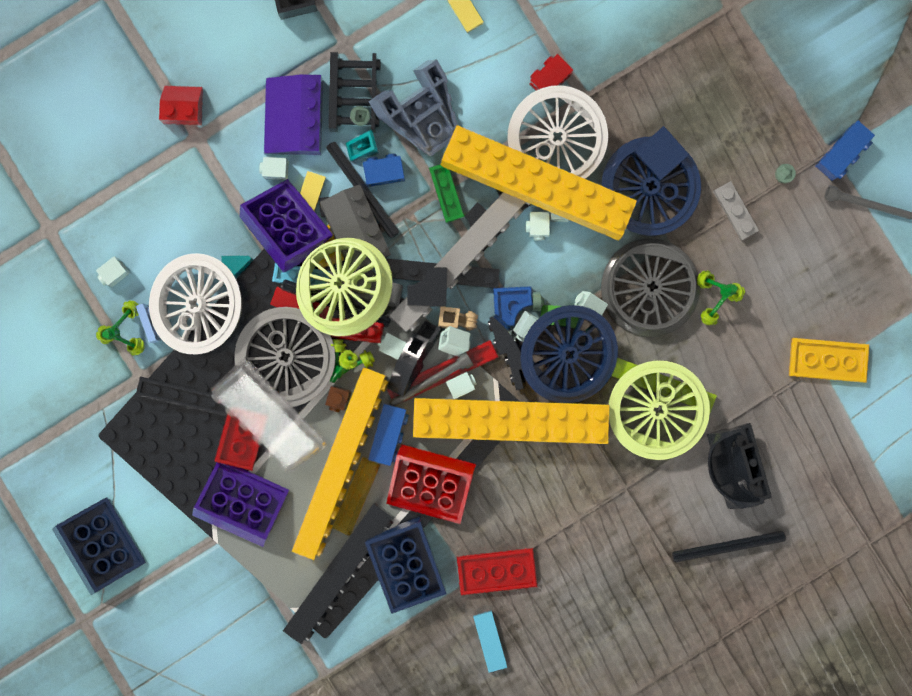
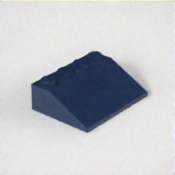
M107 497L52 528L90 595L95 594L146 563Z
M420 517L401 523L365 541L391 614L446 595V588Z

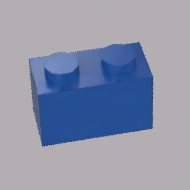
M388 154L383 159L370 157L366 159L367 161L363 162L367 187L405 181L401 156H397V154Z

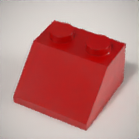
M164 86L159 103V120L163 124L202 125L203 87Z

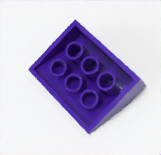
M300 74L266 78L264 154L321 155L323 78L321 75Z
M288 179L240 205L239 217L283 273L299 265L316 248L323 245L333 236L331 231Z
M217 462L194 506L192 516L263 547L289 489L242 468Z

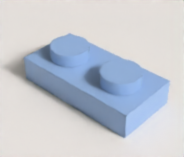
M140 304L136 306L148 342L155 343L160 341L159 335L153 327L148 305Z

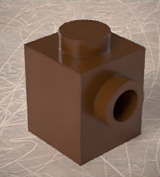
M332 385L325 405L330 406L329 410L340 413V410L344 411L347 408L351 390Z

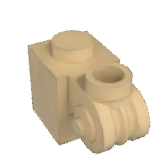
M440 307L438 327L445 329L449 326L457 329L458 327H463L471 331L477 329L478 315L472 311H468L465 314L459 313V308Z

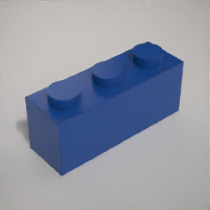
M857 120L815 166L831 181L836 178L841 179L848 170L846 168L848 165L855 164L860 158L858 154L862 150L866 151L873 144L871 140L875 135Z
M388 404L383 405L368 460L391 466L392 462L395 463L398 453L396 451L397 444L402 443L404 433L401 432L402 426L407 425L409 414H406V409Z

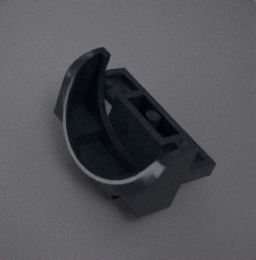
M751 423L706 434L710 445L708 453L709 475L716 489L725 498L727 509L750 508L764 504V500L772 498Z

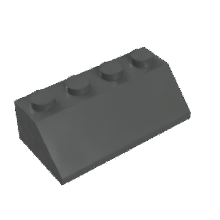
M361 185L345 189L320 202L335 239H360L376 247L385 259L391 255ZM341 250L344 260H346L349 250ZM354 250L349 268L362 252ZM367 256L355 271L371 264L370 258Z

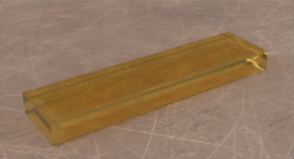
M362 457L333 524L334 529L345 535H351L380 468V464Z

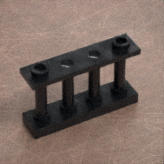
M330 52V132H338V127H341V125H356L351 121L350 117L338 115V108H342V106H371L368 101L377 96V71L381 70V59H377L376 53H372V61L343 60V58L339 57L338 52ZM343 68L372 69V80L342 79V77H339V70H343ZM342 87H372L371 99L342 98V96H339V89H342ZM371 107V118L366 125H371V131L376 133V127H379L380 119Z

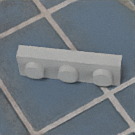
M731 181L713 191L741 241L759 231Z

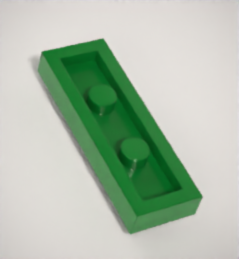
M441 164L430 167L429 171L445 222L449 223L464 218L450 170L442 167Z

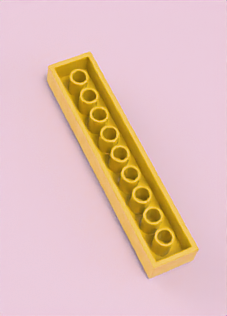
M456 125L441 161V166L618 241L624 234L637 202L632 198Z
M363 367L292 552L312 560L323 554L326 543H323L324 539L330 536L333 528L331 521L337 518L340 510L338 503L344 499L347 489L344 487L346 482L349 483L353 477L354 471L351 469L353 464L356 465L360 459L361 453L358 451L360 446L363 447L367 441L368 435L365 433L367 428L372 427L375 417L372 415L374 410L379 409L382 399L379 398L380 394L387 389L389 383L386 380L387 376Z
M414 398L413 437L608 444L609 405Z

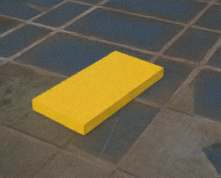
M792 338L789 376L867 383L869 344Z

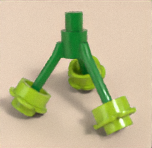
M708 270L702 271L697 276V284L700 288H710L714 285L721 289L720 294L722 298L714 309L707 308L701 313L704 324L708 326L716 325L719 318L717 311L728 298L730 301H741L743 295H745V289L739 283L726 285L716 282L714 275Z
M125 301L122 307L123 316L112 327L100 326L98 332H96V338L103 344H108L113 340L120 341L127 345V351L132 356L141 354L145 348L144 341L141 338H132L128 341L120 336V330L118 329L127 317L134 318L139 315L136 308L139 304L135 301Z
M332 339L333 344L331 346L335 348V365L329 380L330 382L335 383L343 374L361 364H364L366 368L369 366L373 367L375 359L371 351L366 352V350H363L364 352L359 354L361 360L358 361L355 353L345 350L347 344H343V340Z

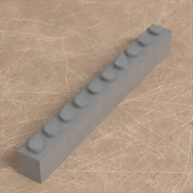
M504 192L435 266L447 267V288L452 289L459 282L457 280L461 273L465 275L472 268L470 266L471 262L474 259L478 261L484 255L482 250L487 245L491 247L497 241L495 236L500 231L504 233L510 226L508 222L512 218L517 219L523 212L521 208L525 204L529 206L530 203ZM406 297L389 315V318L406 333L409 330L413 332L420 324L418 320L422 316L426 318L433 309L431 306H407Z

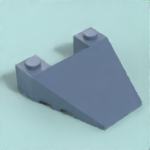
M437 59L428 60L413 70L422 88L402 102L398 101L393 90L383 91L368 101L380 120L428 156L434 155L449 144L457 125L455 112H453L450 102L452 100L451 94L448 93L446 84L448 82L447 76Z

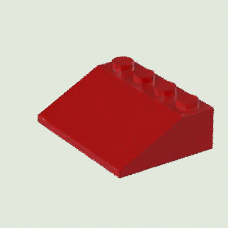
M401 444L396 456L386 504L461 524L476 464Z

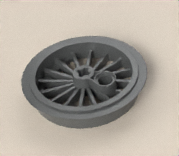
M660 239L636 240L620 248L607 263L601 281L602 299L608 304L606 310L611 318L626 331L644 337L663 336L680 328L693 314L700 294V286L697 284L698 273L692 260L676 245ZM633 254L644 255L648 276ZM648 255L656 256L653 275L651 274ZM627 257L631 258L643 278L622 265ZM660 257L668 259L656 277ZM671 261H676L681 265L660 279ZM621 268L642 283L616 278V273ZM682 268L687 279L661 283ZM614 281L642 287L615 292ZM688 281V292L662 287ZM651 282L653 283V286L656 287V289L652 290V292H650V288L647 287V285L651 284ZM642 290L641 293L619 306L616 295ZM662 291L686 295L687 299L684 306ZM643 295L631 316L626 315L622 308ZM660 295L681 308V311L675 317ZM657 299L671 318L670 321L663 324L660 319ZM644 301L652 303L651 311L644 310ZM638 310L644 314L643 323L633 320ZM655 312L657 325H648V315Z

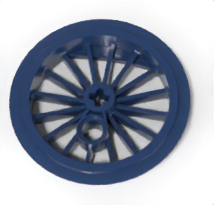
M641 137L622 145L611 156L603 172L602 186L615 192L640 190L629 196V198H634L642 194L637 200L635 207L645 196L638 221L630 218L626 229L641 235H662L682 226L694 213L701 194L700 174L696 163L689 154L679 163L682 170L658 181L654 174L651 177L650 170L646 167V177L634 153L650 138ZM630 156L642 178L626 165ZM624 169L639 182L622 177ZM681 173H684L687 182L678 184L663 183ZM620 180L640 186L618 188ZM652 183V187L655 189L649 191V187L646 185ZM678 187H687L686 197L678 195ZM664 189H672L673 197H666ZM648 197L651 224L641 223ZM658 198L674 210L677 215L669 220ZM677 198L683 200L684 205L679 210L671 201ZM653 199L665 222L655 224Z
M567 305L552 309L534 322L524 338L521 348V367L524 377L530 387L547 400L557 403H575L585 400L602 389L610 379L618 357L617 339L608 321L590 308L579 305ZM571 317H579L570 337ZM566 318L565 340L558 320ZM585 319L592 323L585 331L580 330ZM553 322L555 324L561 344L546 329V327ZM596 328L599 336L592 338L589 334ZM544 330L558 346L539 339L538 337ZM585 335V342L578 344V339ZM537 341L556 350L533 349ZM602 341V349L587 350L593 343ZM554 354L537 362H534L532 358L533 355ZM579 354H602L599 363L579 356ZM580 359L597 366V368L590 375L576 360ZM553 361L544 371H541L539 366ZM573 363L588 377L581 384L579 383ZM568 364L576 386L567 388ZM557 365L550 380L546 375ZM563 367V378L561 388L558 385H556L555 382Z

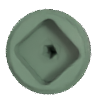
M363 106L354 107L350 113L351 121L358 126L366 125L370 120L369 110Z
M782 164L775 171L777 181L783 184L791 182L796 174L794 167L790 164Z
M540 292L532 293L534 311H541V307L544 305V298Z

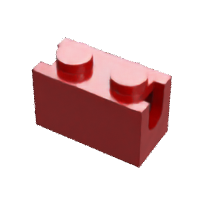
M559 54L554 58L550 56L543 63L545 66L540 71L537 69L532 73L529 85L535 91L549 86H561L572 75L573 69Z

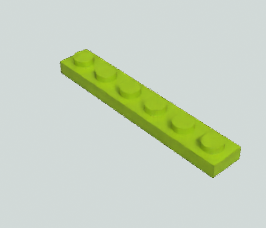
M617 358L616 366L611 376L620 379L626 372L638 365ZM656 373L645 375L652 392L656 393ZM659 374L660 384L667 382L669 377ZM643 376L633 382L636 386L648 390ZM672 379L670 384L675 389L681 381ZM685 384L675 394L673 400L691 393L692 389L690 386ZM664 387L661 389L660 394L668 396L671 393V389ZM707 392L711 413L717 395ZM695 396L680 401L689 406H696Z

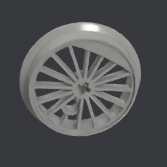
M277 307L258 314L244 327L235 348V367L241 383L253 397L275 407H294L312 400L326 387L334 370L335 348L331 346L333 344L331 336L314 328L304 318L300 309ZM283 319L284 333L275 330L273 326L274 321ZM287 319L297 320V325L288 346ZM304 323L309 326L310 330L292 348L300 324ZM269 324L272 332L267 338L260 330ZM313 331L316 333L319 341L295 351ZM258 333L277 352L253 344L252 341L255 335ZM277 334H280L283 338L280 345L273 343V337ZM320 343L323 348V354L296 355ZM250 346L276 355L273 357H248ZM284 352L290 354L288 362L281 360ZM323 357V366L321 369L296 360V358ZM276 359V361L252 372L250 370L249 360ZM294 362L321 372L311 379ZM277 364L263 381L258 384L253 374ZM292 365L309 381L300 384ZM281 366L272 392L267 391L262 386ZM285 367L286 391L275 394ZM288 367L290 368V371L297 384V386L292 389H289Z

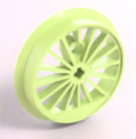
M356 238L335 239L316 248L303 262L297 278L296 297L302 315L314 328L333 336L353 335L370 327L385 311L392 293V274L387 260L376 247ZM341 250H349L342 269ZM354 250L362 252L349 268ZM336 252L337 272L329 257V254ZM368 256L372 263L353 273ZM324 257L334 276L318 264ZM315 266H317L331 279L316 276L311 273L314 270ZM375 268L376 277L368 278L364 274ZM310 278L328 283L310 286ZM364 278V284L361 287H357L358 280ZM377 281L376 290H369L371 282ZM325 289L311 297V290ZM352 291L368 293L374 296L371 302L366 304ZM348 294H351L366 307L360 314H357ZM327 295L314 311L312 303ZM344 297L354 315L353 318L345 320ZM332 299L326 319L320 318L319 314ZM339 299L340 321H331Z
M650 361L630 369L616 383L609 400V421L616 438L632 453L648 459H670L687 452L700 440L709 421L710 405L703 384L690 370L669 361ZM659 372L670 374L667 382L660 384ZM650 373H656V399L645 376ZM674 375L683 380L675 389L670 384ZM643 376L653 400L633 382ZM685 384H688L692 389L691 393L672 400ZM632 385L648 402L625 394V391ZM669 387L671 393L668 396H662L660 394L662 388ZM695 396L696 406H670ZM622 397L643 404L645 407H620ZM661 405L663 411L656 413L654 407L658 408ZM669 410H696L695 419H689ZM620 411H645L623 421L620 418ZM667 414L692 423V426L687 432H684ZM648 415L634 430L625 425ZM664 418L683 434L681 438L676 441L673 440ZM651 419L645 435L639 433L638 431ZM655 419L657 439L649 437ZM660 419L671 442L660 440Z

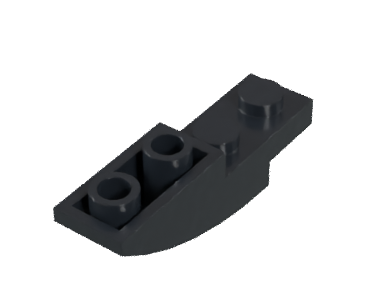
M497 314L492 315L490 321H488L490 332L494 333V349L498 350L499 355L507 353L505 361L507 367L511 368L512 386L515 385L516 390L524 389L526 382L521 367L522 345L504 320Z
M424 321L417 334L413 332L392 372L387 387L389 390L403 397L406 395L424 367V359L442 332L440 327Z

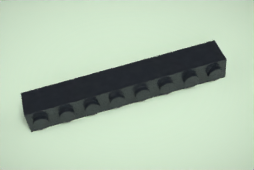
M373 503L283 629L284 633L300 644L304 640L307 642L315 633L312 631L316 624L320 626L326 616L323 614L326 609L331 610L337 602L334 599L338 593L343 594L348 587L346 581L349 577L354 578L360 570L357 567L361 561L365 563L370 556L365 541L381 534L384 529L387 531L394 521L391 520L393 515L377 503Z

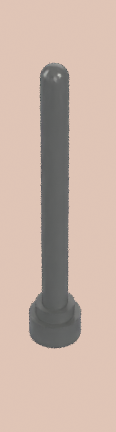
M829 185L825 192L824 198L828 201L833 202L839 199L912 219V212L843 193L836 186Z
M466 352L459 355L460 358L457 359V362L412 387L404 397L399 395L393 398L389 404L395 407L458 369L470 368L473 366L471 359Z

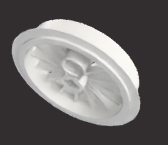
M549 86L531 93L514 111L508 128V146L522 153L536 148V159H547L546 163L549 164L555 146H557V167L560 168L561 146L570 166V173L584 179L599 166L605 155L608 143L607 123L600 107L584 92L568 86ZM549 98H556V127L544 100ZM559 98L568 103L560 127ZM542 102L552 128L532 110V107L537 103ZM570 107H573L578 113L563 128ZM530 111L550 131L524 122L525 115ZM579 115L586 120V122L566 130ZM523 124L549 135L520 136V128ZM587 124H590L596 132L567 134ZM554 132H562L561 141L558 139L555 141L553 139ZM596 136L595 147L592 148L567 137ZM549 138L525 150H522L520 139ZM566 141L592 150L593 152L589 159L585 160ZM563 144L584 163L581 167L574 170ZM542 145H547L550 148V153L547 156L539 153V148Z
M187 254L168 263L156 277L149 298L150 318L155 331L168 346L186 354L206 353L223 344L237 326L242 309L241 293L232 272L221 261L205 254ZM192 269H196L199 271L198 288L194 279ZM185 271L187 272L192 291L180 277ZM204 273H206V274L209 275L205 286H204ZM214 278L218 279L219 282L209 291ZM175 280L183 287L189 297L171 288ZM224 284L226 285L227 292L211 297ZM169 291L186 299V302L167 301ZM229 295V304H210V302ZM167 304L186 305V308L167 314ZM210 307H229L228 315L225 316ZM209 312L226 320L222 327ZM180 315L178 322L172 327L169 319ZM191 317L192 324L188 326L187 320ZM208 320L218 331L214 336H212ZM202 321L207 340L200 342ZM179 328L185 330L182 337L176 332ZM195 330L194 342L188 341L187 338L190 332Z

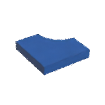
M532 286L493 288L495 314L504 320L508 326H515L518 313L525 307L533 305Z

